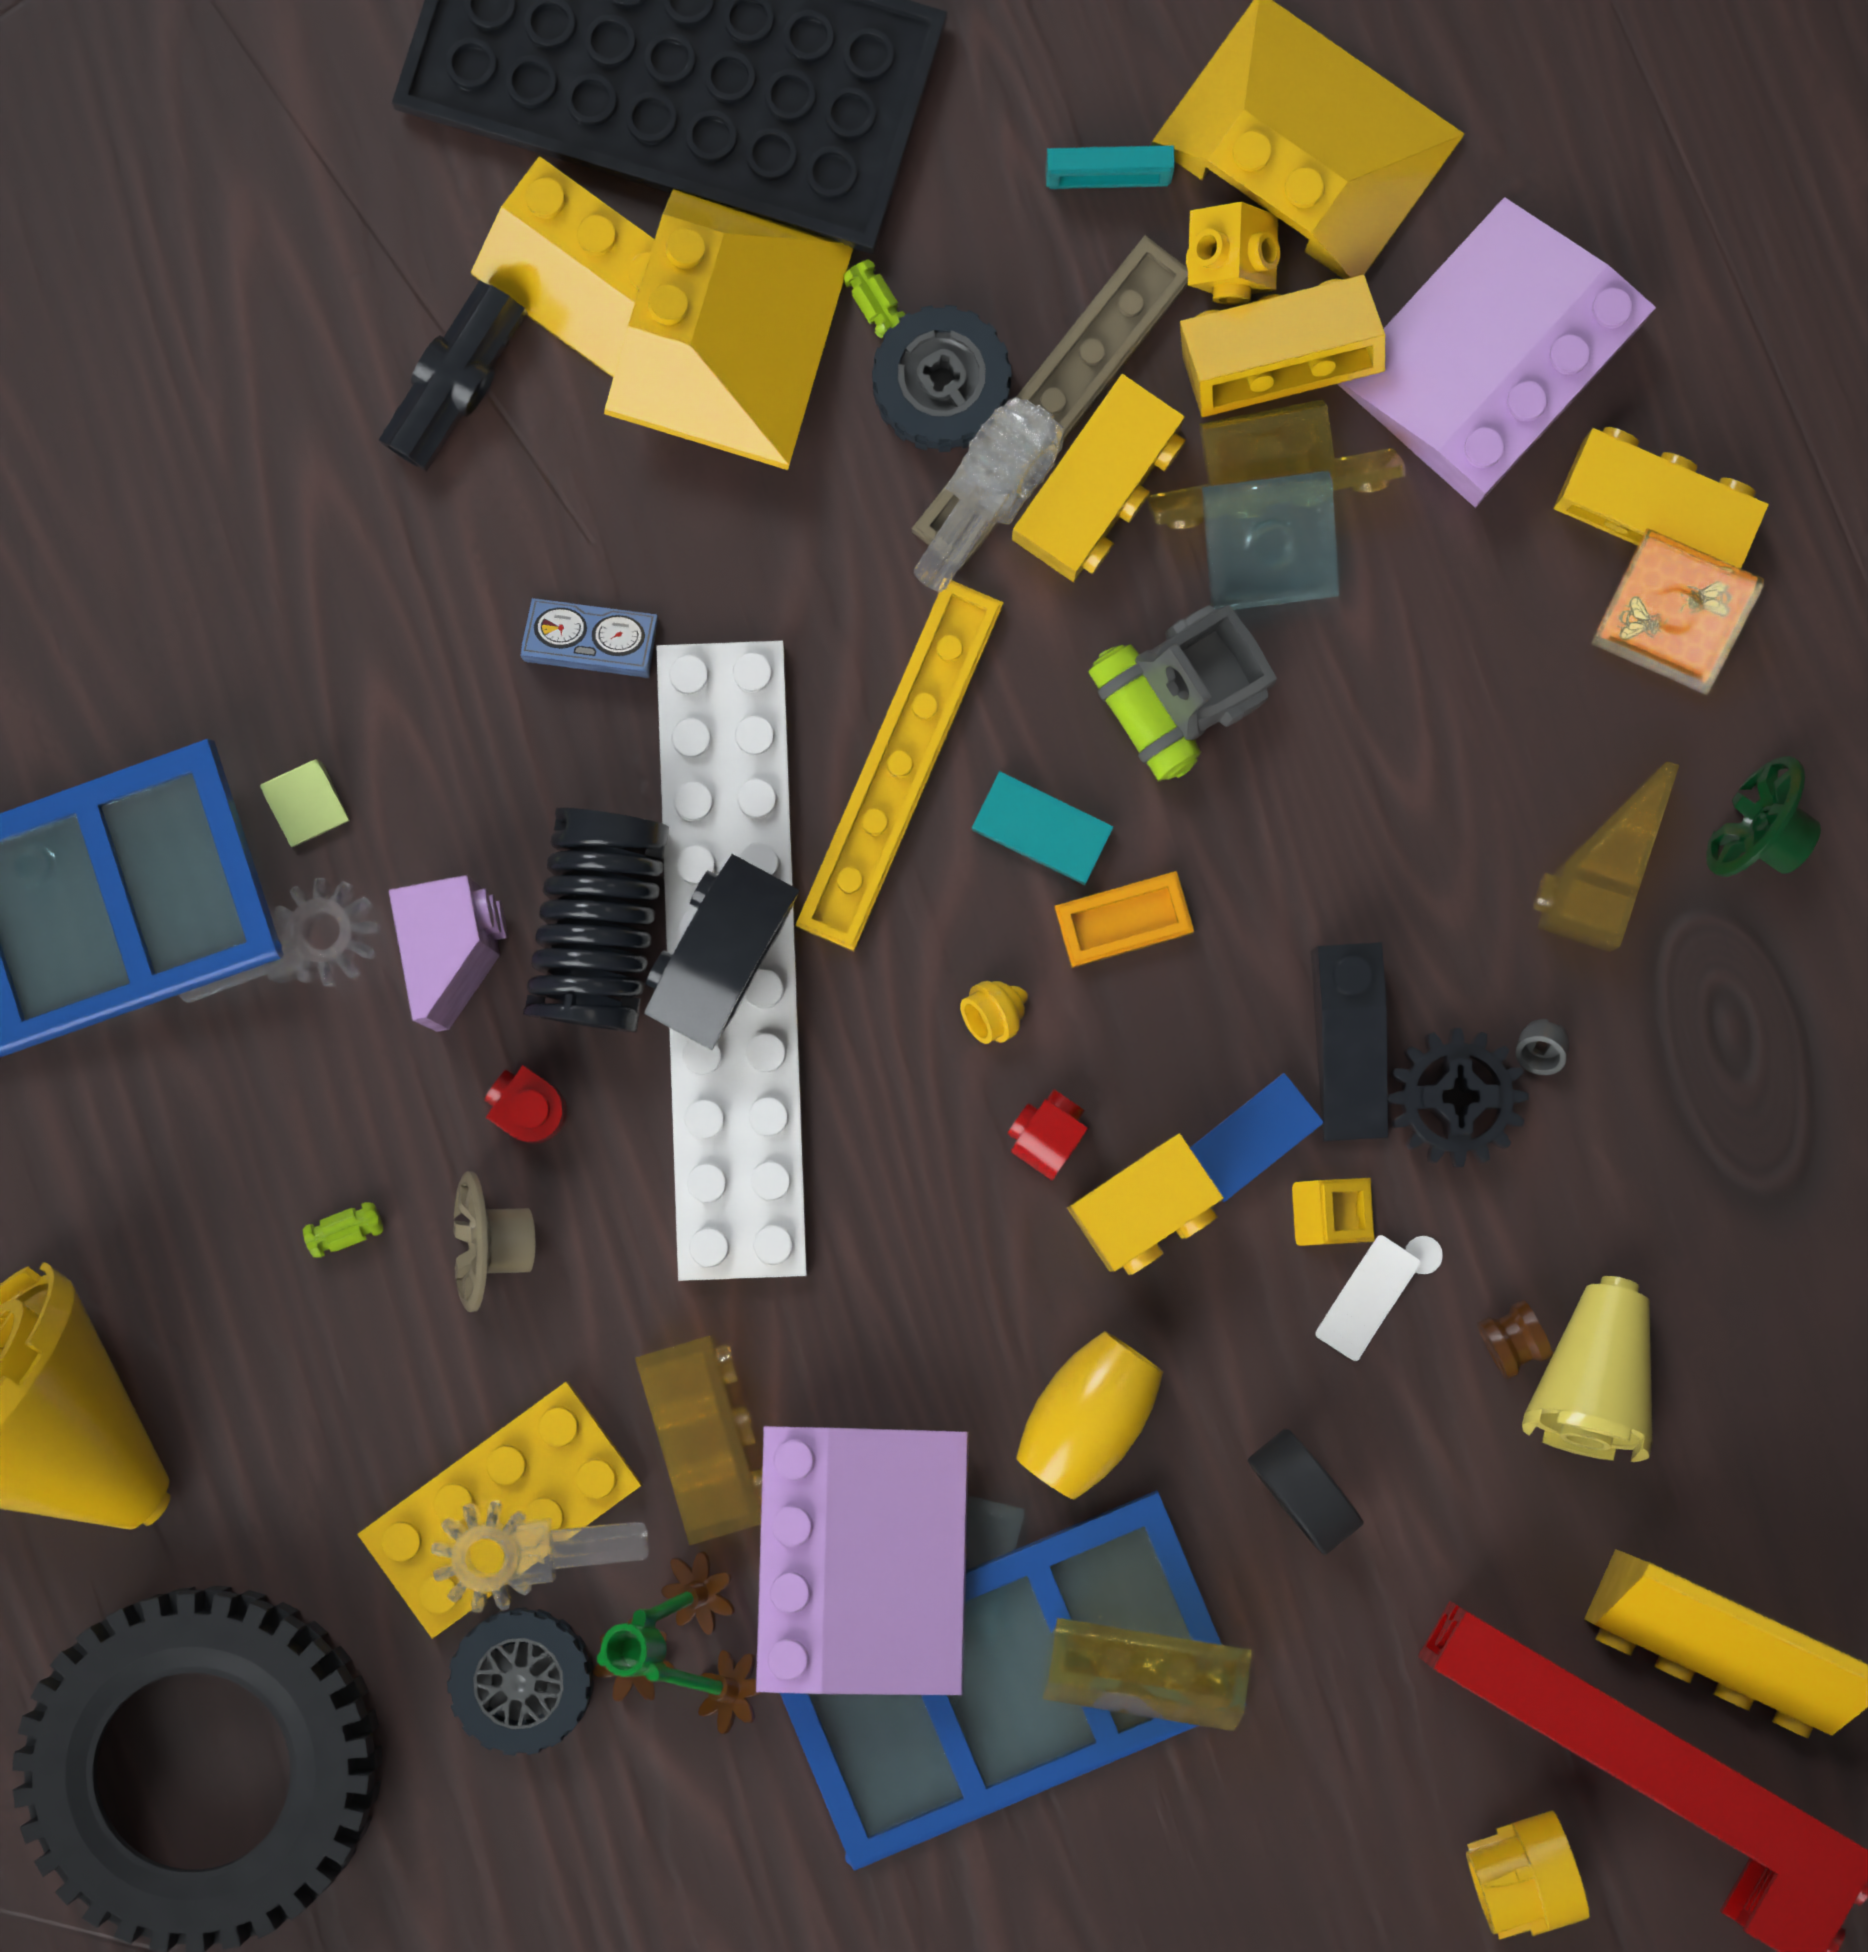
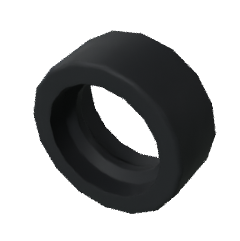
M1282 1430L1248 1458L1249 1465L1299 1529L1323 1555L1331 1552L1364 1524L1356 1509L1337 1484L1290 1430Z

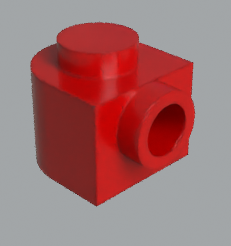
M524 1065L521 1066L516 1075L507 1069L504 1070L484 1099V1101L493 1106L485 1118L512 1137L527 1143H542L552 1139L561 1131L566 1121L567 1106L561 1092Z
M1053 1089L1039 1109L1028 1103L1007 1133V1135L1016 1140L1010 1152L1053 1181L1089 1130L1088 1127L1078 1121L1085 1110Z

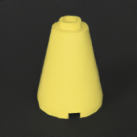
M1603 1276L1600 1284L1586 1286L1524 1413L1522 1422L1523 1432L1530 1436L1535 1427L1545 1430L1542 1443L1592 1458L1614 1461L1616 1449L1633 1450L1630 1462H1640L1649 1458L1653 1444L1650 1301L1646 1296L1638 1293L1639 1285L1621 1277Z

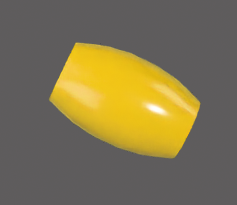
M1104 1331L1074 1353L1056 1372L1044 1389L1026 1422L1016 1456L1017 1461L1043 1482L1068 1498L1075 1500L1105 1478L1124 1458L1140 1435L1154 1407L1163 1371L1129 1345Z

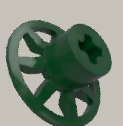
M1792 756L1775 758L1764 764L1744 781L1739 790H1751L1757 784L1760 800L1754 803L1738 792L1734 796L1732 803L1744 816L1742 823H1726L1716 832L1714 830L1706 850V864L1713 873L1721 877L1732 876L1745 870L1758 859H1761L1779 873L1787 874L1797 869L1810 856L1819 840L1821 825L1819 821L1797 807L1805 783V770L1800 761ZM1789 769V770L1786 771L1782 776H1780V777L1778 778V771H1779V770ZM1725 845L1718 858L1719 846Z

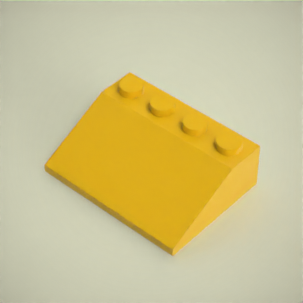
M1615 1549L1584 1618L1586 1621L1600 1627L1596 1640L1630 1656L1636 1644L1659 1655L1654 1667L1685 1682L1691 1683L1695 1672L1718 1682L1713 1693L1714 1695L1750 1711L1754 1700L1774 1708L1777 1712L1772 1722L1808 1739L1813 1727L1833 1736L1868 1707L1867 1664L1649 1562Z

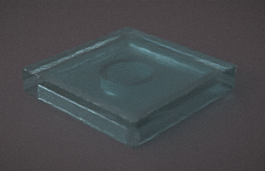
M1329 471L1202 487L1210 603L1214 609L1230 605L1233 610L1339 596L1333 484Z

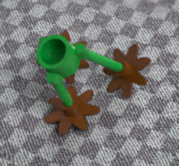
M702 1551L696 1555L692 1568L681 1558H673L670 1561L672 1571L680 1583H671L662 1588V1595L669 1600L650 1609L636 1610L633 1618L627 1623L615 1625L606 1634L600 1636L601 1652L597 1656L598 1665L594 1667L592 1672L597 1677L609 1678L617 1676L612 1692V1697L616 1702L622 1701L629 1694L633 1684L645 1700L652 1701L656 1695L653 1682L665 1681L707 1692L709 1697L699 1707L698 1714L699 1716L707 1717L718 1712L717 1729L720 1734L725 1735L732 1728L735 1716L745 1723H752L754 1721V1709L746 1698L763 1693L756 1692L757 1679H749L754 1671L755 1656L748 1653L735 1665L731 1653L722 1650L718 1657L719 1675L713 1673L696 1675L677 1670L672 1663L665 1660L667 1633L660 1632L655 1627L657 1621L677 1612V1625H686L696 1615L702 1630L710 1635L716 1627L714 1612L724 1616L734 1614V1605L727 1598L718 1594L728 1586L732 1576L727 1572L716 1573L710 1576L711 1564L709 1556L706 1552Z

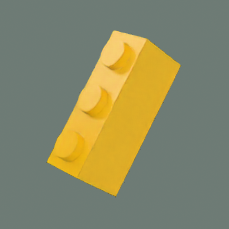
M1365 275L1344 280L1331 279L1316 287L1284 295L1272 294L1262 297L1256 302L1225 310H1208L1198 314L1196 317L1180 321L1182 358L1202 418L1385 372V332Z
M1121 374L1014 526L1012 540L1073 583L1083 569L1093 575L1114 545L1112 541L1106 538L1119 517L1129 523L1147 499L1150 491L1142 485L1154 467L1157 466L1165 472L1184 446L1186 440L1179 436L1178 433L1182 428L1185 416L1124 374Z
M1605 427L1603 432L1595 428L1591 429L1581 443L1553 509L1637 546H1641L1649 531L1738 571L1741 570L1769 505L1754 498L1756 491L1752 487L1731 478H1721L1717 482L1696 473L1698 466L1683 456L1664 452L1659 457L1638 447L1639 440L1623 430L1613 427Z

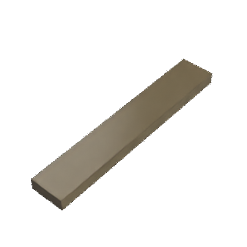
M1144 235L912 527V533L962 571L1188 286L1187 267Z

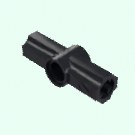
M479 280L445 336H437L422 354L411 378L413 386L395 411L386 429L383 430L379 438L380 443L405 461L427 472L461 417H468L472 414L484 398L495 375V368L493 367L504 349L508 346L516 330L523 323V319L527 315L526 309L503 291Z

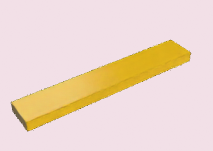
M945 578L795 925L797 928L850 951H855L1004 602Z

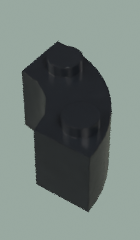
M731 854L718 875L707 870L696 887L689 903L696 907L697 911L673 955L663 950L647 977L645 984L655 989L644 1014L713 1050L736 1015L754 977L780 935L800 890L734 854Z

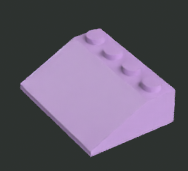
M1504 197L1385 326V372L1341 382L1338 385L1476 508L1639 330L1656 307L1608 264Z
M764 1426L756 1692L963 1695L969 1432Z

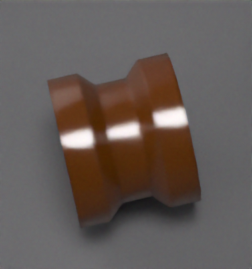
M1525 1300L1511 1305L1509 1314L1499 1319L1487 1317L1477 1322V1327L1484 1344L1505 1379L1519 1374L1521 1365L1531 1360L1543 1362L1553 1356L1547 1336L1533 1310Z

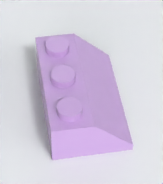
M468 875L389 890L412 1020L436 1032L451 1028L499 958L500 952L497 940L508 937L501 901H495L494 895H489L487 889H483Z

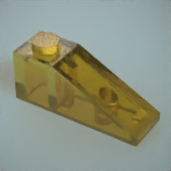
M1667 761L1656 768L1557 867L1555 875L1544 874L1533 904V909L1542 912L1537 928L1608 952L1621 946L1679 765Z

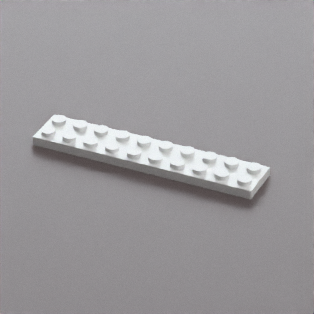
M783 641L656 645L662 824L669 826L667 845L664 849L667 952L672 955L697 911V908L689 903L700 880L707 870L718 875L731 854L793 886ZM793 904L780 935L754 977L736 1015L713 1050L670 1028L678 1281L807 1276Z

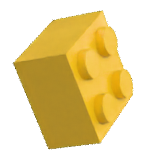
M1179 1133L1068 1206L1067 1209L1108 1271L1115 1272L1123 1266L1128 1275H1133L1164 1254L1157 1244L1175 1231L1181 1239H1186L1218 1218L1212 1206L1224 1198Z

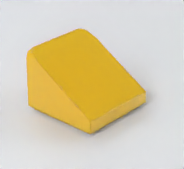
M1371 1178L1295 1182L1293 1184V1213L1297 1245L1375 1241Z

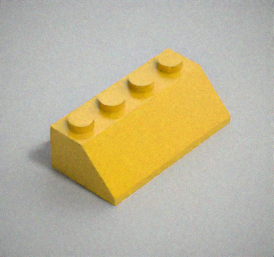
M539 156L501 206L470 273L477 280L493 285L509 295L526 309L528 317L613 378L628 323L655 239Z

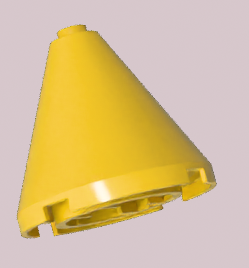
M43 1262L39 1268L47 1274L44 1276H40L27 1266L0 1284V1509L129 1530L137 1528L142 1523L150 1526L160 1518L170 1502L171 1495L167 1493L169 1477L72 1282L48 1263Z

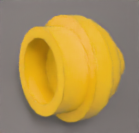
M982 981L970 989L969 996L961 1001L960 1008L963 1020L971 1034L981 1043L989 1044L994 1040L1000 1043L1014 1037L1020 1028V1020L1025 1014L1024 1003L1028 999V993L1018 986H1009L1001 981Z

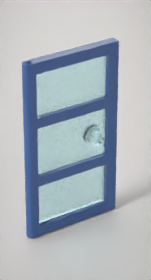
M205 739L0 813V1058L283 958L282 944L278 939L214 740Z
M1157 1490L966 1570L963 1695L780 1693L845 1849V1860L852 1866L854 1871L1247 1706L1245 1702L1246 1692L1238 1685Z

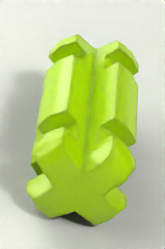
M865 260L857 263L844 274V284L846 287H853L852 296L869 324H876V335L883 338L886 331L890 327L893 329L899 323V318L906 314L904 311H897L898 301L881 274H874L875 265L872 261Z
M365 1202L361 1204L362 1209L358 1211L355 1208H349L319 1220V1226L314 1227L313 1224L306 1225L303 1228V1237L310 1254L313 1257L321 1258L325 1256V1250L330 1249L331 1252H336L367 1240L366 1234L380 1235L383 1232V1223L376 1206L373 1203Z

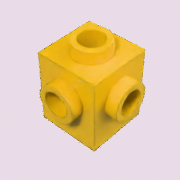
M1244 202L1190 210L1189 248L1186 254L1188 286L1212 293L1214 302L1228 305L1249 303L1251 301V294L1276 290L1277 265L1280 260L1278 217L1271 212Z

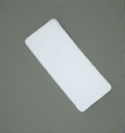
M1379 1235L1318 1327L1316 1337L1351 1360L1358 1361L1385 1317L1421 1265V1260L1385 1236Z

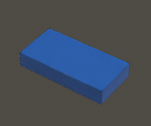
M1282 1073L1193 1144L1190 1149L1224 1198L1221 1201L1225 1202L1321 1126L1324 1121L1287 1075Z

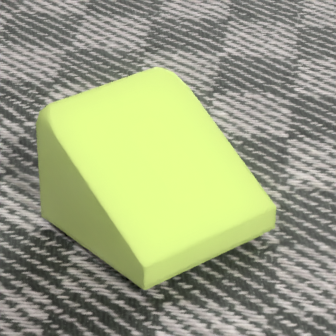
M318 759L312 760L260 785L274 816L292 848L350 821L324 764Z

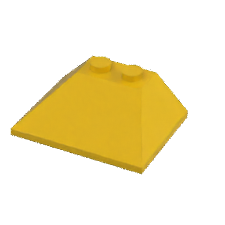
M1253 0L1152 140L1151 145H1174V161L1201 180L1204 179L1209 170L1308 238L1309 241L1305 253L1341 278L1348 279L1366 274L1462 140L1464 133L1273 0Z
M673 189L662 214L628 323L604 414L788 470L853 248L838 241Z

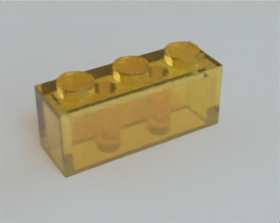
M709 1335L636 1357V1363L689 1545L760 1525L763 1468L754 1471L752 1469L746 1449L747 1445L756 1443L751 1419L746 1406L734 1408L728 1384L738 1381V1376L728 1344L717 1347L714 1336Z
M1057 1618L1050 1638L1042 1699L1235 1731L1244 1715L1252 1650Z

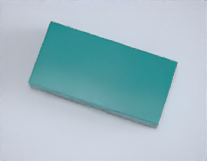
M1174 145L1047 148L1045 165L1046 187H1049V189L1168 186V184H1171L1175 168Z
M1000 771L971 827L972 831L1083 885L1086 884L1113 829V826Z

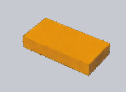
M1177 871L1054 906L1071 968L1194 933Z

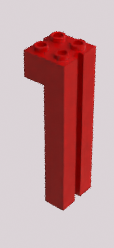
M1449 1601L1418 1655L1420 1659L1449 1679L1749 1856L1748 1862L1720 1909L1722 1914L1740 1924L1744 1932L1778 1952H1838L1846 1934V1929L1841 1925L1853 1904L1855 1903L1860 1906L1868 1898V1849Z

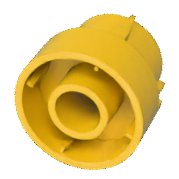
M1553 1810L1496 1828V1835L1467 1844L1469 1851H1466V1857L1475 1890L1488 1925L1493 1934H1498L1499 1940L1527 1931H1531L1532 1936L1589 1919V1908L1581 1877L1564 1830Z

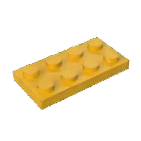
M566 1381L357 1535L433 1639L643 1484L570 1382Z

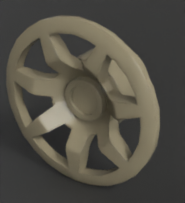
M467 1171L461 1177L457 1188L454 1218L463 1213L470 1220V1223L454 1221L455 1238L468 1242L469 1250L456 1258L455 1280L459 1297L468 1312H476L483 1299L487 1273L531 1272L535 1258V1227L529 1208L485 1209L479 1178L475 1172Z

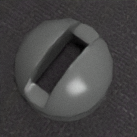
M1548 1019L1531 1021L1524 1027L1519 1036L1515 1051L1516 1059L1524 1069L1537 1075L1555 1074L1565 1066L1570 1047L1569 1037L1563 1026L1551 1023ZM1538 1041L1547 1043L1544 1052L1534 1048Z

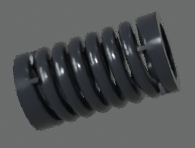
M556 808L554 831L556 832L551 836L550 843L559 852L552 853L547 860L546 867L555 876L547 878L544 882L543 893L551 900L544 902L540 906L539 917L547 924L540 926L535 934L536 943L544 949L535 951L531 959L532 967L546 975L533 976L528 981L527 989L533 995H527L523 1015L574 1025L636 1033L641 999L635 997L643 993L644 983L639 978L608 971L643 973L647 969L648 960L642 954L608 946L636 949L648 948L651 945L652 937L647 930L612 922L649 925L655 920L656 913L651 906L611 897L653 901L659 896V887L655 882L610 872L649 877L659 876L663 871V864L659 859H663L669 826L643 818L579 808ZM625 847L646 848L645 855L626 851ZM608 996H622V1001ZM545 999H555L559 1003H545Z

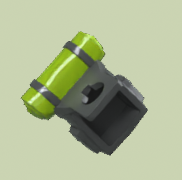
M1208 605L1191 613L1184 619L1178 620L1165 632L1166 641L1152 650H1146L1141 654L1136 651L1132 644L1126 646L1122 644L1105 650L1099 654V658L1088 671V674L1099 689L1097 693L1101 700L1107 702L1138 750V757L1143 765H1148L1158 782L1174 777L1180 778L1190 771L1197 763V758L1201 754L1195 740L1204 734L1207 728L1217 722L1228 727L1252 713L1267 701L1268 691L1277 680L1258 643L1230 605L1218 609Z

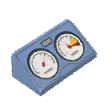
M532 598L520 656L524 662L649 678L658 615Z

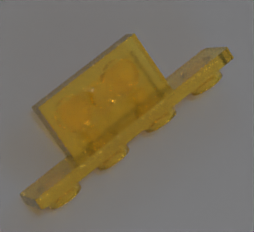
M1322 399L1199 423L1208 484L1148 496L1147 499L1149 510L1156 524H1167V527L1172 529H1184L1201 524L1204 521V516L1229 512V515L1236 517L1251 516L1263 512L1268 503L1289 499L1294 504H1312L1326 499L1329 491L1352 487L1356 492L1377 491L1388 487L1390 479L1404 477L1406 474L1404 462L1393 448L1335 459L1328 408Z

